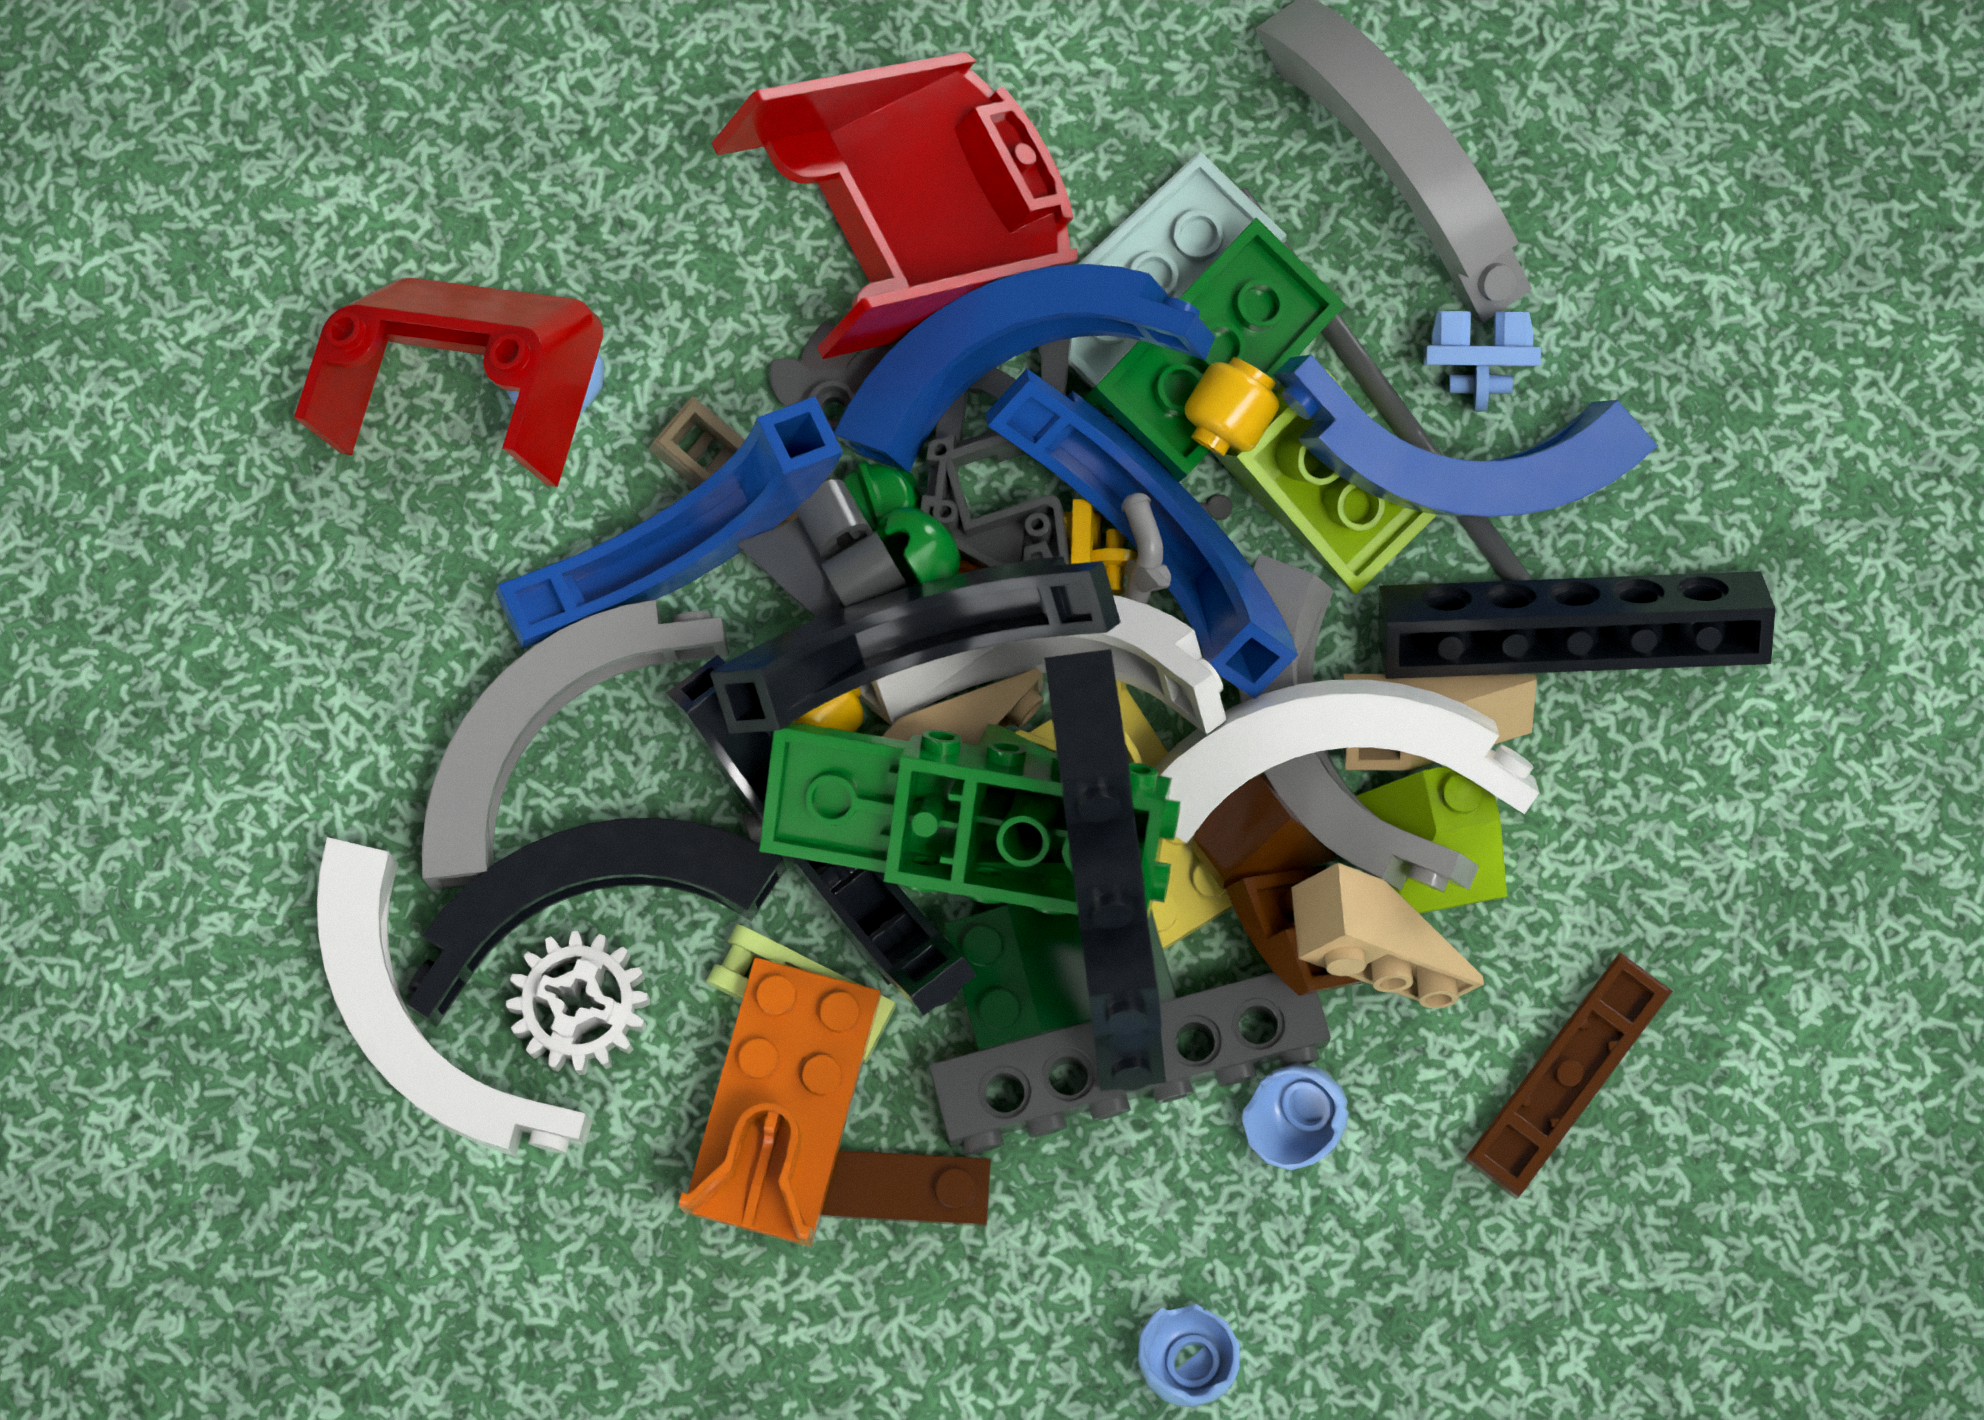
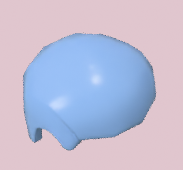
M1294 1063L1273 1070L1271 1075H1267L1260 1080L1250 1102L1243 1109L1242 1122L1249 1146L1267 1164L1290 1171L1315 1164L1323 1159L1339 1144L1347 1127L1349 1112L1346 1107L1348 1101L1342 1087L1323 1069L1301 1063Z
M1198 1304L1171 1310L1160 1308L1153 1313L1139 1333L1138 1365L1148 1387L1163 1401L1183 1407L1200 1406L1225 1396L1228 1389L1232 1387L1240 1369V1344L1227 1321L1208 1310H1204ZM1189 1345L1203 1346L1200 1351L1176 1370V1357L1183 1348Z

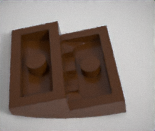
M1326 865L1243 878L1225 888L1243 928L1258 952L1280 979L1299 996L1366 983L1349 976L1330 974L1326 968L1298 959L1292 887L1327 869Z

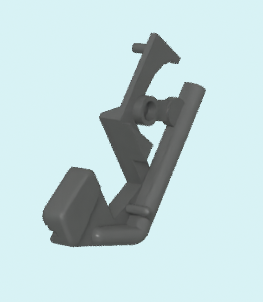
M1072 338L1038 347L1041 355L1042 380L1064 395L1066 394ZM994 368L972 384L937 422L935 440L930 441L928 445L927 461L930 469L927 493L922 495L920 510L942 522L953 534L960 557L981 569L1060 556L1064 557L1065 564H1070L1064 510L1060 500L1054 495H1046L971 520L970 510L967 506L958 475L959 467L994 455L999 463L1027 454L996 431H990L962 441L968 392H983L998 400L1016 381L1010 375L998 368Z

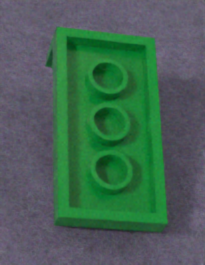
M1257 217L1179 297L1180 300L1195 306L1200 311V320L1215 336L1206 360L1139 340L1104 378L1083 397L1084 400L1095 408L1104 407L1178 482L1184 479L1210 452V450L1191 438L1197 427L1187 419L1184 409L1187 400L1206 369L1215 362L1229 364L1231 359L1236 357L1251 364L1276 381L1273 374L1290 357L1299 356L1346 305Z

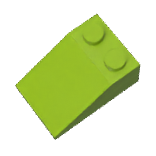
M1281 384L1273 392L1279 400L1278 411L1257 446L1249 452H1240L1229 447L1224 457L1214 452L1213 454L1261 506L1356 595L1437 515L1405 508L1373 496L1346 481L1323 464L1298 440L1315 421L1312 418L1306 420L1300 417L1287 405L1281 394L1285 390Z

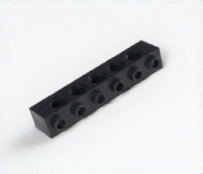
M1761 571L1379 586L1378 640L1386 679L1771 664L1775 606Z

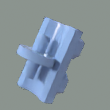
M1437 311L1431 332V345L1423 346V365L1474 366L1473 375L1450 374L1449 393L1473 394L1474 412H1487L1489 394H1512L1513 376L1489 375V366H1541V347H1533V330L1529 312H1494V346H1470L1471 312Z

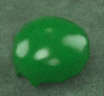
M909 506L891 509L880 517L875 531L878 533L905 581H912L918 585L958 574L961 560L953 534L942 522L920 509Z

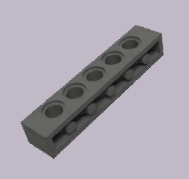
M1273 972L1161 1002V1036L1166 1083L1147 1085L1138 1090L1114 1089L1100 1091L1092 1021L930 1064V1072L950 1147L964 1145L966 1155L982 1153L1003 1146L1002 1134L1027 1128L1030 1138L1045 1136L1066 1129L1065 1117L1091 1111L1093 1121L1108 1119L1129 1112L1131 1109L1128 1100L1154 1094L1156 1104H1161L1192 1095L1194 1091L1191 1083L1217 1077L1219 1087H1224L1255 1078L1257 1074L1254 1066L1276 1060L1280 1061L1281 1068L1294 1063L1307 1065L1320 1059L1317 1049L1327 1047L1331 1039L1318 993L1299 996ZM1249 1014H1262L1272 1022L1275 1036L1267 1043L1253 1044L1241 1035L1239 1021ZM1186 1031H1200L1210 1039L1212 1053L1201 1061L1187 1060L1178 1052L1176 1039ZM1062 1064L1076 1065L1085 1073L1087 1084L1077 1094H1060L1050 1084L1049 1077L1052 1071ZM999 1081L1014 1082L1024 1093L1023 1102L1017 1109L1011 1112L996 1111L986 1100L989 1088Z

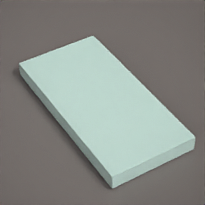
M1199 151L1079 264L1118 266L1149 273L1169 297L1179 299L1256 217L1282 243L1286 242L1287 235ZM1114 336L1072 338L1068 368L1092 390L1139 340Z

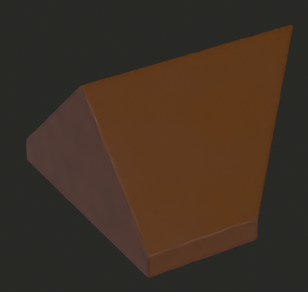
M1264 772L1237 788L1208 815L1195 832L1191 847L1222 890L1243 878L1303 869L1334 861L1336 855L1335 852L1326 847L1308 831L1305 825L1277 794Z

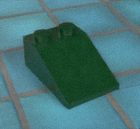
M1010 904L944 923L949 942L965 957L977 975L963 985L962 990L978 1050L990 1049L1091 1021L1078 915L1068 913L1062 915L1046 914L1032 907ZM1151 907L1148 924L1158 984L1159 1003L1176 999L1177 996Z

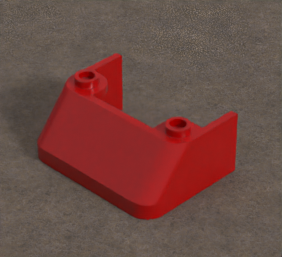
M401 278L338 309L327 319L322 328L294 418L339 453L352 456L388 342L484 355V370L489 379L504 390L519 392L502 449L544 484L558 487L602 343L603 325L600 318L585 303L573 298L417 278Z

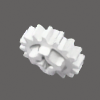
M579 931L571 932L569 946L561 948L552 937L546 938L548 955L541 959L537 955L527 952L524 958L532 969L528 976L522 974H512L510 981L522 991V997L507 1000L506 1007L511 1013L523 1015L524 1017L517 1021L511 1029L517 1038L534 1036L526 1049L532 1058L536 1059L547 1050L550 1051L548 1065L554 1071L559 1072L564 1066L566 1059H571L575 1071L579 1075H586L588 1059L597 1058L599 1063L605 1069L612 1067L609 1051L617 1047L621 1051L630 1054L633 1048L626 1037L629 1030L645 1031L647 1027L645 1021L635 1014V1009L649 1006L650 997L647 993L633 990V987L639 985L645 979V976L640 967L624 971L623 968L630 959L629 952L622 946L611 955H608V940L604 935L598 934L593 940L591 947L585 946ZM576 962L572 971L557 978L549 976L558 968ZM606 970L616 978L619 984L621 1003L615 1002L614 999L605 996L601 986ZM584 988L591 1002L598 1006L599 1009L591 1007L590 1010L579 1008L573 1017L569 1008L558 996L564 998L567 995L577 997L581 989ZM537 1002L551 1008L555 1019L551 1026L553 1030L551 1036L542 1029L536 1010ZM600 1026L609 1029L598 1039L580 1044L583 1034Z

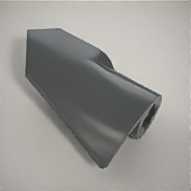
M840 479L824 481L811 497L800 504L795 510L798 518L770 531L740 540L738 543L739 548L816 619L869 599L909 587L878 533L872 531L846 484Z

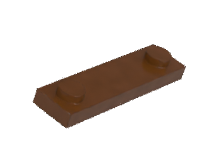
M1619 952L1464 1158V1161L1517 1200L1673 991Z
M839 1150L820 1217L987 1227L991 1159Z

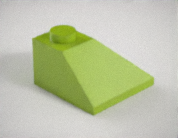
M1443 766L1417 772L1356 796L1380 820L1403 831L1461 853L1479 865L1469 890L1448 882L1445 891L1440 892L1408 877L1402 890L1392 887L1419 914L1507 897L1501 820L1494 794L1451 768Z

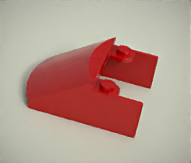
M966 52L756 90L748 97L711 143L717 155L764 147L773 165L787 179L799 184L817 182L870 284L862 287L852 301L850 312L817 346L822 359L898 342L934 312L970 291L995 280L1021 272L1057 265H1072L1077 260V248L1070 250L1067 225L1074 219L1071 204L1058 168L1048 148L1026 113L1003 86L994 92L988 84L970 69L976 60Z

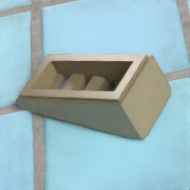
M692 396L653 441L648 450L694 486L698 487L720 469L741 447L745 440ZM695 424L704 432L685 453L677 444ZM715 439L724 448L704 469L696 460Z

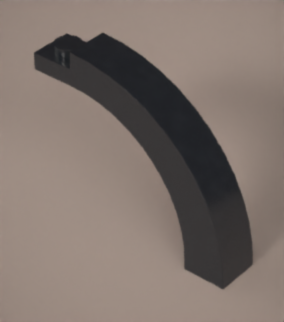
M1063 556L1034 559L936 579L849 606L772 638L712 671L710 675L729 734L780 731L804 714L842 694L885 676L926 662L1008 642L1056 636L1107 633L1120 624L1121 621L1103 561L1065 564Z
M657 817L619 818L587 823L553 833L521 847L494 863L468 883L441 910L422 935L426 942L441 954L435 962L428 959L419 967L408 986V992L412 996L407 1005L415 1014L437 1027L475 970L510 932L544 909L570 897L594 890L618 886L673 888L718 902L752 921L786 869L783 856L759 852V843L721 828L692 821Z

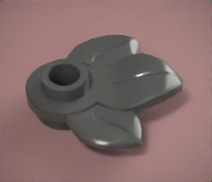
M824 322L807 341L801 361L794 359H775L771 361L770 380L772 390L781 404L786 407L816 396L822 410L831 402L840 403L846 409L866 377L891 350L890 346L882 345L869 348L856 355V352L822 359L817 346L835 328L832 324ZM827 419L834 433L840 419L836 421Z

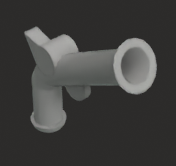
M1133 493L1124 499L1121 504V510L1126 513L1138 547L1137 559H1131L1126 563L1125 573L1128 583L1122 597L1147 604L1152 591L1169 587L1171 574L1168 567L1162 564L1163 542L1149 504L1151 499L1144 493Z

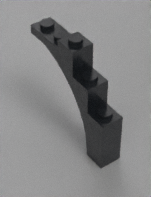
M1107 649L1046 657L1044 659L1079 918L1100 1091L1114 1089L1138 1090L1147 1085L1166 1083L1158 984L1148 924L1144 877L1134 817L1130 769L1112 651Z
M716 655L666 692V694L738 798L763 824L774 731L729 734L710 675L712 671L727 662L719 655ZM786 856L807 887L828 907L865 962L887 985L892 983L923 1016L933 1008L950 1002L957 996L963 985L977 976L965 957L937 931L897 884L884 882L885 873Z

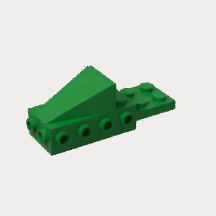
M796 722L790 723L780 731H774L759 852L885 873L884 882L900 884L918 892L940 891L968 896L970 899L982 903L995 904L1004 902L1032 907L1046 914L1062 915L1068 913L1078 915L1057 752L1054 753L1002 726L991 724L987 725L978 745L962 743V738L959 735L943 730H927L922 733V736L913 734L909 741ZM1129 763L1134 817L1144 877L1147 916L1149 917L1153 901L1165 903L1171 864L1159 862L1162 840H1175L1181 801L1169 799L1172 778L1158 776V771L1151 766Z

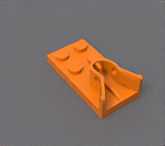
M754 957L688 1193L681 1192L679 1207L685 1214L812 1248L881 999V990Z

